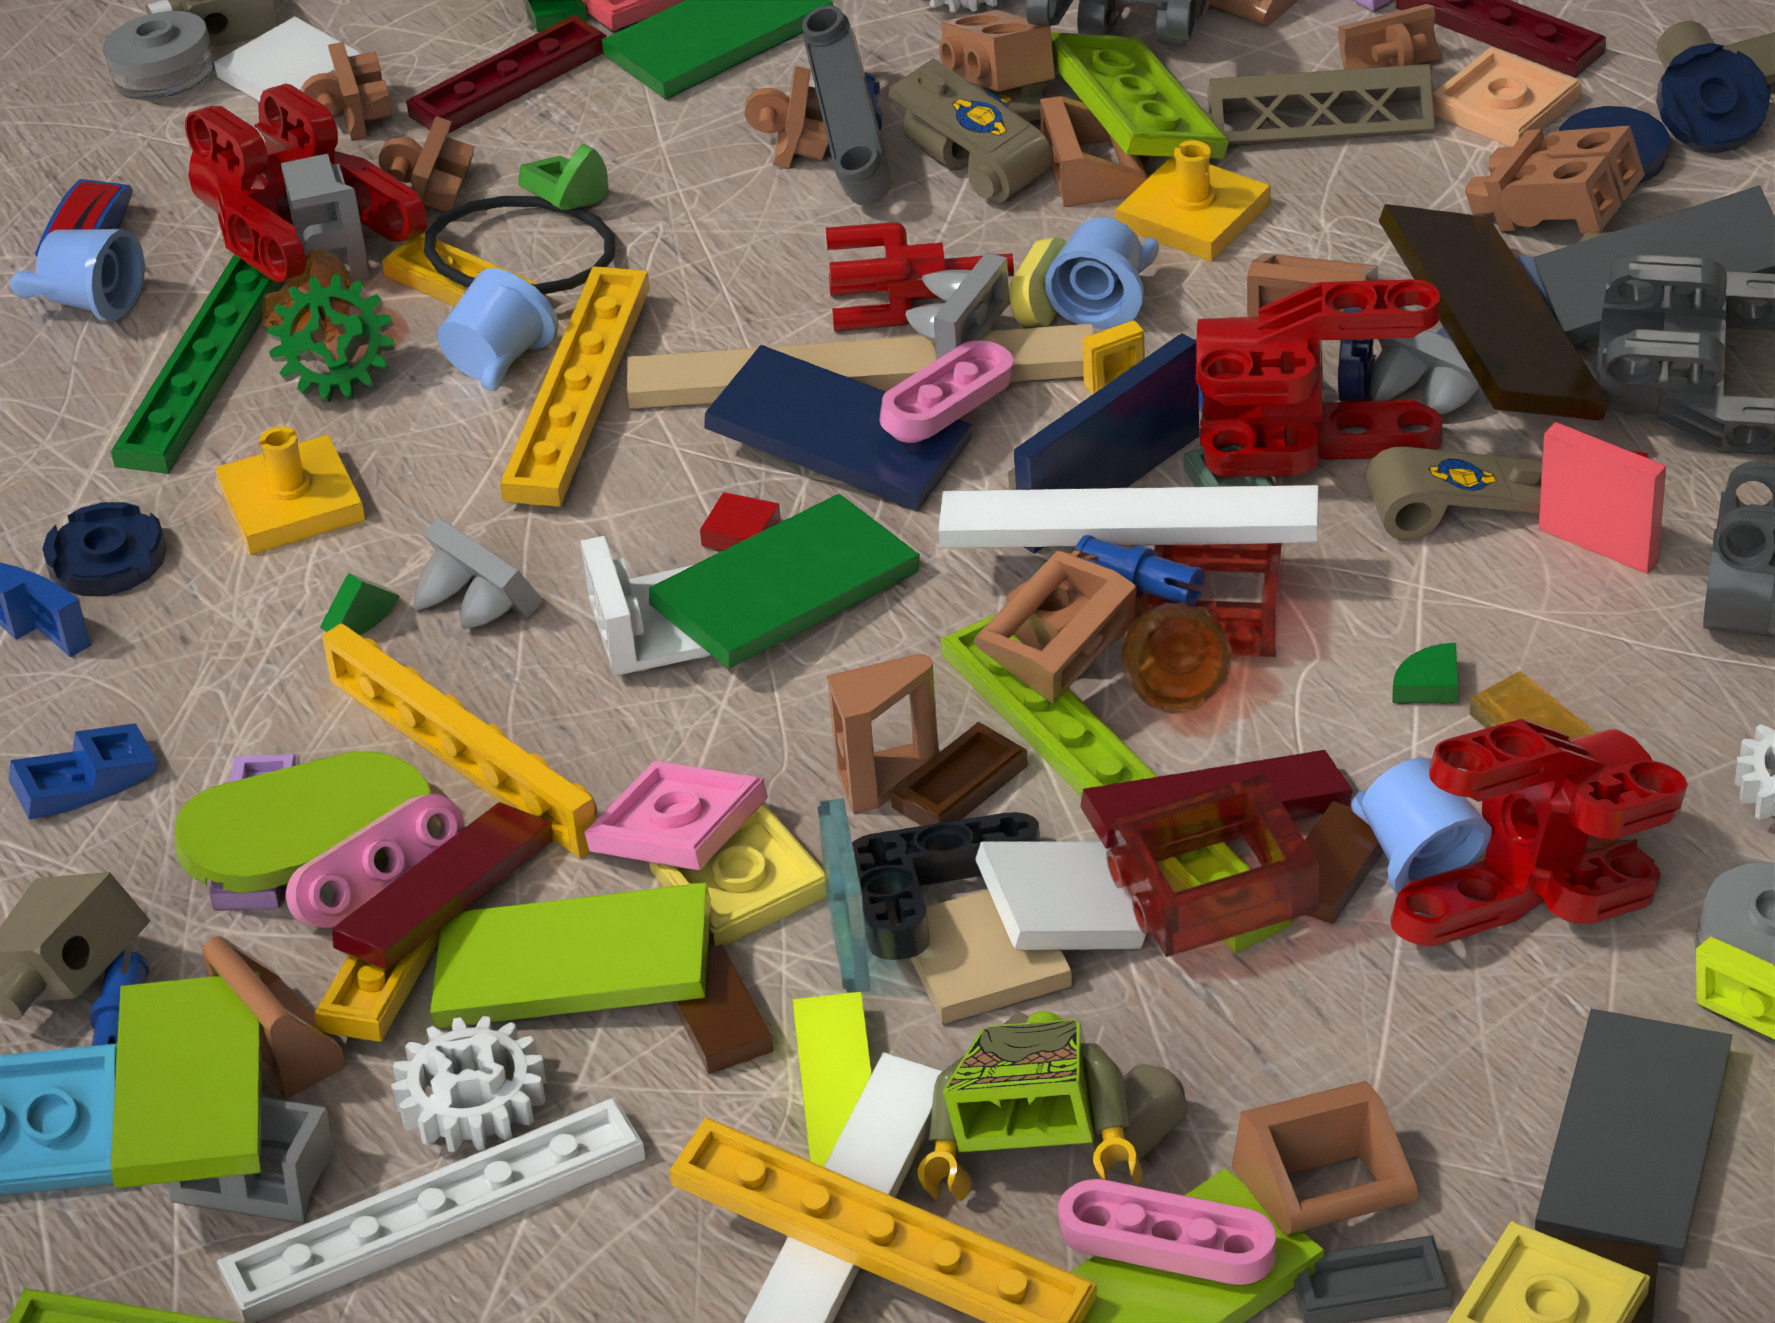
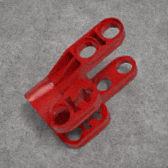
M281 84L262 92L260 103H258L259 123L254 124V127L222 106H209L188 113L185 119L186 137L193 150L188 172L192 192L203 204L217 213L225 248L273 281L279 283L300 276L306 268L305 251L296 234V227L292 224L281 163L328 154L331 165H340L345 185L355 188L361 223L392 242H402L422 235L427 229V213L419 195L412 188L365 158L335 151L338 144V131L332 114L323 104L291 84Z
M1414 279L1318 282L1259 308V316L1198 319L1196 384H1199L1202 392L1200 446H1203L1205 466L1211 473L1222 477L1295 476L1313 470L1318 465L1320 458L1324 460L1372 459L1381 451L1391 447H1413L1433 450L1441 447L1443 440L1441 415L1435 409L1425 406L1416 400L1324 402L1322 340L1414 338L1423 331L1434 327L1439 322L1441 316L1440 293L1433 284ZM1413 305L1426 307L1418 311H1403L1399 309L1403 306ZM1352 307L1364 309L1354 313L1338 312L1340 309ZM1412 425L1429 428L1419 433L1402 430V428ZM1349 427H1364L1368 429L1361 434L1341 432L1342 429ZM1232 444L1245 447L1232 452L1217 450L1221 446Z
M1522 718L1439 742L1434 749L1428 772L1430 780L1436 787L1447 793L1461 797H1470L1478 802L1482 801V817L1492 827L1491 840L1483 861L1407 883L1395 899L1390 919L1391 928L1398 936L1408 942L1423 946H1436L1515 922L1543 901H1545L1546 907L1554 915L1563 920L1579 924L1596 923L1648 906L1654 899L1660 880L1659 868L1654 864L1655 860L1637 847V839L1620 840L1618 838L1670 823L1681 809L1688 786L1686 778L1675 768L1653 761L1650 754L1634 737L1617 729H1608L1569 738L1563 732ZM1467 897H1474L1483 900L1484 902L1475 901ZM1415 912L1425 913L1427 915L1433 916L1434 918L1424 917L1416 914Z

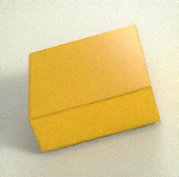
M1135 320L1082 338L1084 386L1092 395L1145 359L1144 330Z

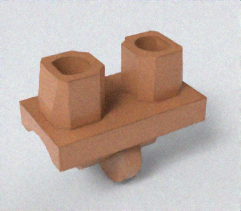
M1424 4L1338 26L1340 56L1343 58L1344 70L1419 65L1441 59L1434 32V6Z
M344 42L329 44V54L336 76L329 73H319L311 76L304 82L300 90L323 104L332 116L343 111L351 141L367 138L365 122L393 116L388 88L385 80L382 79L376 51L348 57Z
M795 66L789 97L784 92L775 88H762L751 93L746 100L744 115L747 122L760 132H777L773 165L789 169L794 154L819 161L823 160L828 145V138L816 89L809 86L810 69Z
M436 116L423 148L412 138H392L385 142L380 151L379 165L383 171L403 183L411 182V188L419 195L424 206L447 212L455 206L461 184L465 181L469 171L475 146L449 138L448 133L452 121Z

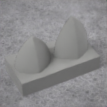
M986 252L972 270H945L923 275L922 281L926 287L946 303L922 305L906 311L905 315L908 322L918 333L926 339L935 342L936 360L965 342L981 340L1009 305L1007 257Z
M1429 330L1423 331L1414 338L1378 339L1382 351L1374 365L1370 381L1372 401H1387L1396 398L1414 386L1422 377L1427 380L1424 393L1425 406L1435 409L1440 415L1458 409L1470 399L1485 405L1488 404L1489 400L1451 339Z
M439 516L424 532L423 536L436 551L425 565L416 585L413 604L415 611L442 603L458 593L470 581L472 583L467 589L461 605L460 621L463 629L485 625L501 617L510 608L528 620L543 602L518 569Z

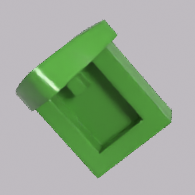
M585 144L579 146L570 160L560 155L520 165L518 185L549 201L561 210L592 205L605 200L608 196V174L604 161L595 149Z

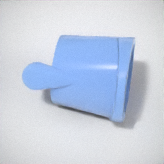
M1097 217L1084 221L1067 240L1050 264L1045 276V293L1052 307L1066 320L1077 325L1092 324L1093 328L1110 329L1132 321L1137 317L1144 301V286L1139 273L1150 266L1156 259L1159 252V242L1156 239L1146 237L1142 246L1135 232L1126 224L1113 218Z
M54 230L46 236L40 246L37 256L36 274L25 270L18 271L10 281V288L20 298L43 295L50 302L92 311L99 320L117 321L131 311L139 299L145 272L143 249L138 238L130 230Z
M491 268L484 269L476 276L439 327L437 339L446 358L459 371L471 378L480 380L483 388L489 391H496L500 387L510 364L527 349L543 348L557 336L559 323L556 312L550 302L536 287L511 272Z
M1429 758L1410 759L1392 767L1378 777L1366 792H1358L1351 802L1352 811L1370 825L1390 863L1387 869L1389 884L1397 894L1409 882L1475 863L1484 853L1491 840L1492 827L1465 797L1447 793L1436 787L1430 780L1428 772L1432 759Z

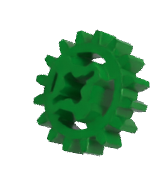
M333 274L329 287H323L316 276L309 277V292L303 295L300 290L292 286L288 289L294 301L291 307L276 304L273 309L283 322L282 325H274L267 328V333L271 338L281 341V345L269 351L270 357L274 362H288L279 372L286 382L294 380L298 376L301 377L297 388L300 394L307 396L316 386L319 387L320 398L323 402L331 401L334 389H340L348 400L354 399V384L361 382L363 386L371 390L375 385L369 373L373 369L383 372L389 370L390 366L380 354L381 351L396 349L394 339L382 335L383 331L394 326L393 319L390 315H375L384 303L378 294L364 300L366 287L360 280L355 281L347 290L344 287L340 274ZM333 302L351 305L363 315L358 316L355 314L347 317L336 311ZM311 310L312 315L304 330L295 332L301 318ZM325 317L328 318L339 334H343L337 338L338 347L336 351L338 360L322 342L326 339L325 330L327 329ZM369 344L363 358L353 367L351 361L359 347ZM317 359L327 365L331 375L313 372L300 361L305 360L309 362Z

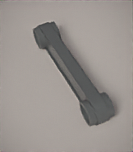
M830 5L818 7L811 11L802 22L803 39L835 172L845 194L851 198L852 202L858 205L874 204L882 200L891 188L890 170L856 36L848 18L841 12L840 8Z

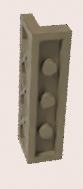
M1430 64L1210 78L1207 91L1208 110L1211 113L1212 122L1229 141L1228 146L1433 133L1435 130ZM1420 100L1421 119L1399 120L1384 105L1386 102ZM1363 103L1371 108L1359 123L1344 124L1328 110L1332 105ZM1311 107L1315 111V114L1301 127H1288L1273 114L1277 109ZM1255 110L1261 115L1248 130H1224L1223 112ZM1376 114L1385 120L1369 122ZM1321 117L1330 124L1314 126ZM1266 121H1268L1271 125L1275 127L1270 129H1260Z

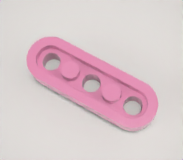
M974 340L959 345L889 389L883 395L879 419L882 428L895 439L906 443H916L935 435L1008 387L1014 361L1012 354L1005 347L990 341Z
M428 794L412 797L302 865L292 874L286 889V901L292 916L299 923L310 928H332L464 829V818L460 809L452 800L443 795ZM433 815L438 818L441 824V832L436 839L430 836L427 829L428 820ZM379 849L384 850L388 856V866L384 872H380L374 864V856ZM326 882L333 887L335 892L334 901L330 906L324 905L320 899V889Z
M1102 1179L1085 1180L1074 1184L1063 1193L1058 1203L1060 1234L1064 1242L1072 1249L1084 1254L1234 1285L1249 1284L1264 1278L1271 1272L1276 1263V1232L1274 1226L1263 1214L1251 1209Z

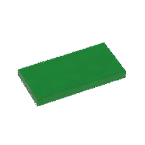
M685 0L602 39L604 56L661 97L667 99L803 33L802 22L804 18L818 7L833 6V1Z
M838 493L650 586L649 605L730 669L918 572L920 554Z

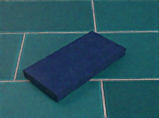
M1181 333L1014 449L1016 490L1128 488L1200 436L1199 384H1196V340ZM1044 547L1024 548L1035 554Z
M760 345L712 403L705 412L704 428L917 511L971 440L972 424L958 419L935 435L916 443L899 441L885 431L879 421L882 398L886 393L885 391L764 345Z

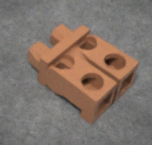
M1630 126L1563 130L1552 132L1545 138L1542 129L1526 130L1513 147L1497 148L1489 157L1488 168L1491 175L1473 177L1465 187V193L1472 214L1479 216L1495 215L1500 231H1515L1518 226L1528 228L1537 226L1542 220L1576 219L1580 233H1597L1604 229L1620 208L1621 202L1627 199L1645 173Z

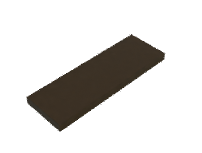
M1391 204L1384 205L1379 218L1380 225L1414 280L1429 282L1439 290L1441 308L1439 320L1495 410L1597 421L1604 419L1610 404L1609 399L1489 217Z

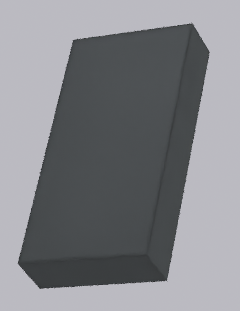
M1434 1235L1324 1252V1257L1314 1263L1315 1273L1309 1277L1308 1270L1305 1269L1294 1279L1293 1290L1303 1323H1349L1451 1307L1452 1291Z

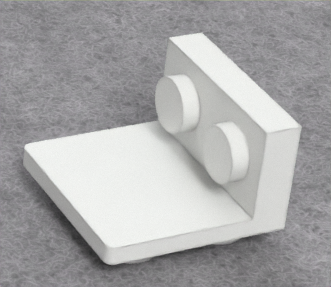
M605 536L580 541L588 597L613 676L645 671L650 668L696 658H705L711 655L649 605L650 586L691 566L629 579L624 559L612 560Z

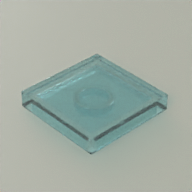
M844 798L820 801V806L817 807L826 898L842 987L846 989L847 993L869 991L871 989L862 893Z

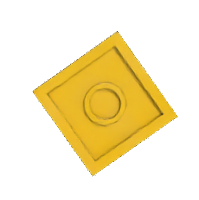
M1196 140L1185 141L1179 144V148L1174 149V157H1170L1115 209V216L1117 221L1126 224L1138 236L1156 239L1163 245L1212 262L1271 204V185L1210 165L1211 149L1206 143Z
M287 426L272 427L264 431L259 438V444L263 451L262 454L214 467L218 486L250 555L366 521L362 501L329 434L298 443V436L294 429Z

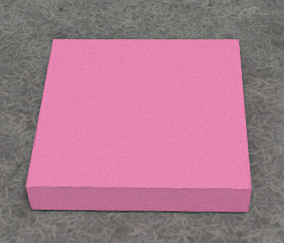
M653 761L584 832L589 851L701 870L768 798L764 779L755 776Z

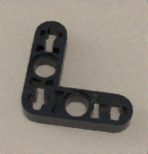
M1019 812L1000 813L873 833L854 840L848 846L850 877L868 948L871 953L882 959L904 960L924 952L929 946L930 936L927 909L920 886L982 876L975 860L980 843L1041 842L1037 819L1029 814Z

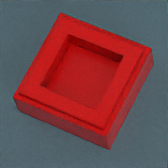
M723 492L700 528L701 545L725 550L778 524L781 520L779 503Z

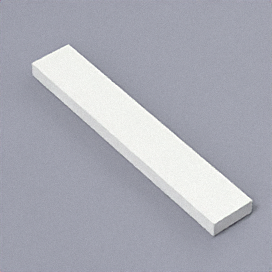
M1318 485L943 491L938 528L940 548L1077 546L1084 535H1091L1096 539L1119 546L1318 543Z
M883 1052L824 1167L892 1197H896L930 1129L934 1085L938 1075L943 1071ZM788 1236L744 1323H833L860 1267Z
M613 1097L219 1259L217 1264L220 1275L243 1322L256 1323L646 1160L644 1145L619 1103Z

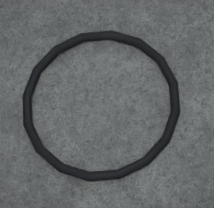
M498 196L470 201L443 213L425 232V256L438 273L467 288L475 277H470L445 264L436 252L435 247L436 236L448 223L472 212L500 207H539L570 214L592 225L604 239V254L594 264L595 267H607L615 258V235L600 217L581 207L561 210L539 196ZM592 267L567 279L531 285L536 287L542 294L570 290L586 283Z

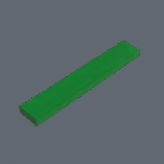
M233 255L112 448L111 455L114 467L164 474L170 473L286 280L279 283L273 281L237 255Z

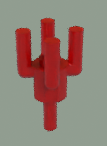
M898 222L826 227L827 251L884 246L885 258L829 262L830 296L888 292L889 304L832 308L834 331L904 326L909 324L905 314L906 311L913 309L912 301L939 299L926 287L922 281L923 275L945 270H972L983 256L945 259L942 242L908 245L906 229ZM996 254L1007 257L1008 277L1014 276L1013 254Z

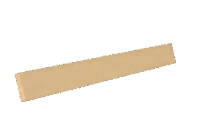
M1092 324L995 330L988 331L981 340L999 344L1012 354L1014 361L1010 382L1084 377L1082 338L1093 335ZM923 336L769 347L883 391H888L936 360L935 342ZM757 348L628 357L627 396L629 409L712 404Z

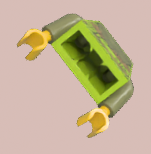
M1049 1011L1033 1013L1028 1017L1026 1023L992 1025L980 1030L966 1054L941 1072L936 1079L929 1131V1141L936 1144L935 1151L926 1155L918 1166L917 1175L921 1185L934 1200H937L940 1181L949 1175V1191L958 1201H962L970 1192L971 1177L956 1159L957 1146L959 1152L1093 1143L1095 1133L1102 1135L1103 1142L1097 1146L1093 1155V1163L1099 1178L1108 1180V1170L1114 1163L1128 1162L1135 1186H1138L1143 1177V1170L1134 1146L1124 1138V1131L1130 1129L1123 1075L1120 1068L1098 1044L1085 1042L1080 1022L1074 1019L1063 1020L1057 1014Z

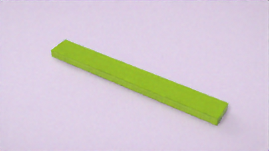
M994 614L940 639L942 656L1081 797L1085 788L1158 777L1069 688L1052 704L982 652L975 644L974 638L995 617ZM1014 634L1010 637V639L1022 643ZM1213 831L1129 845L1235 954L1291 926V908Z

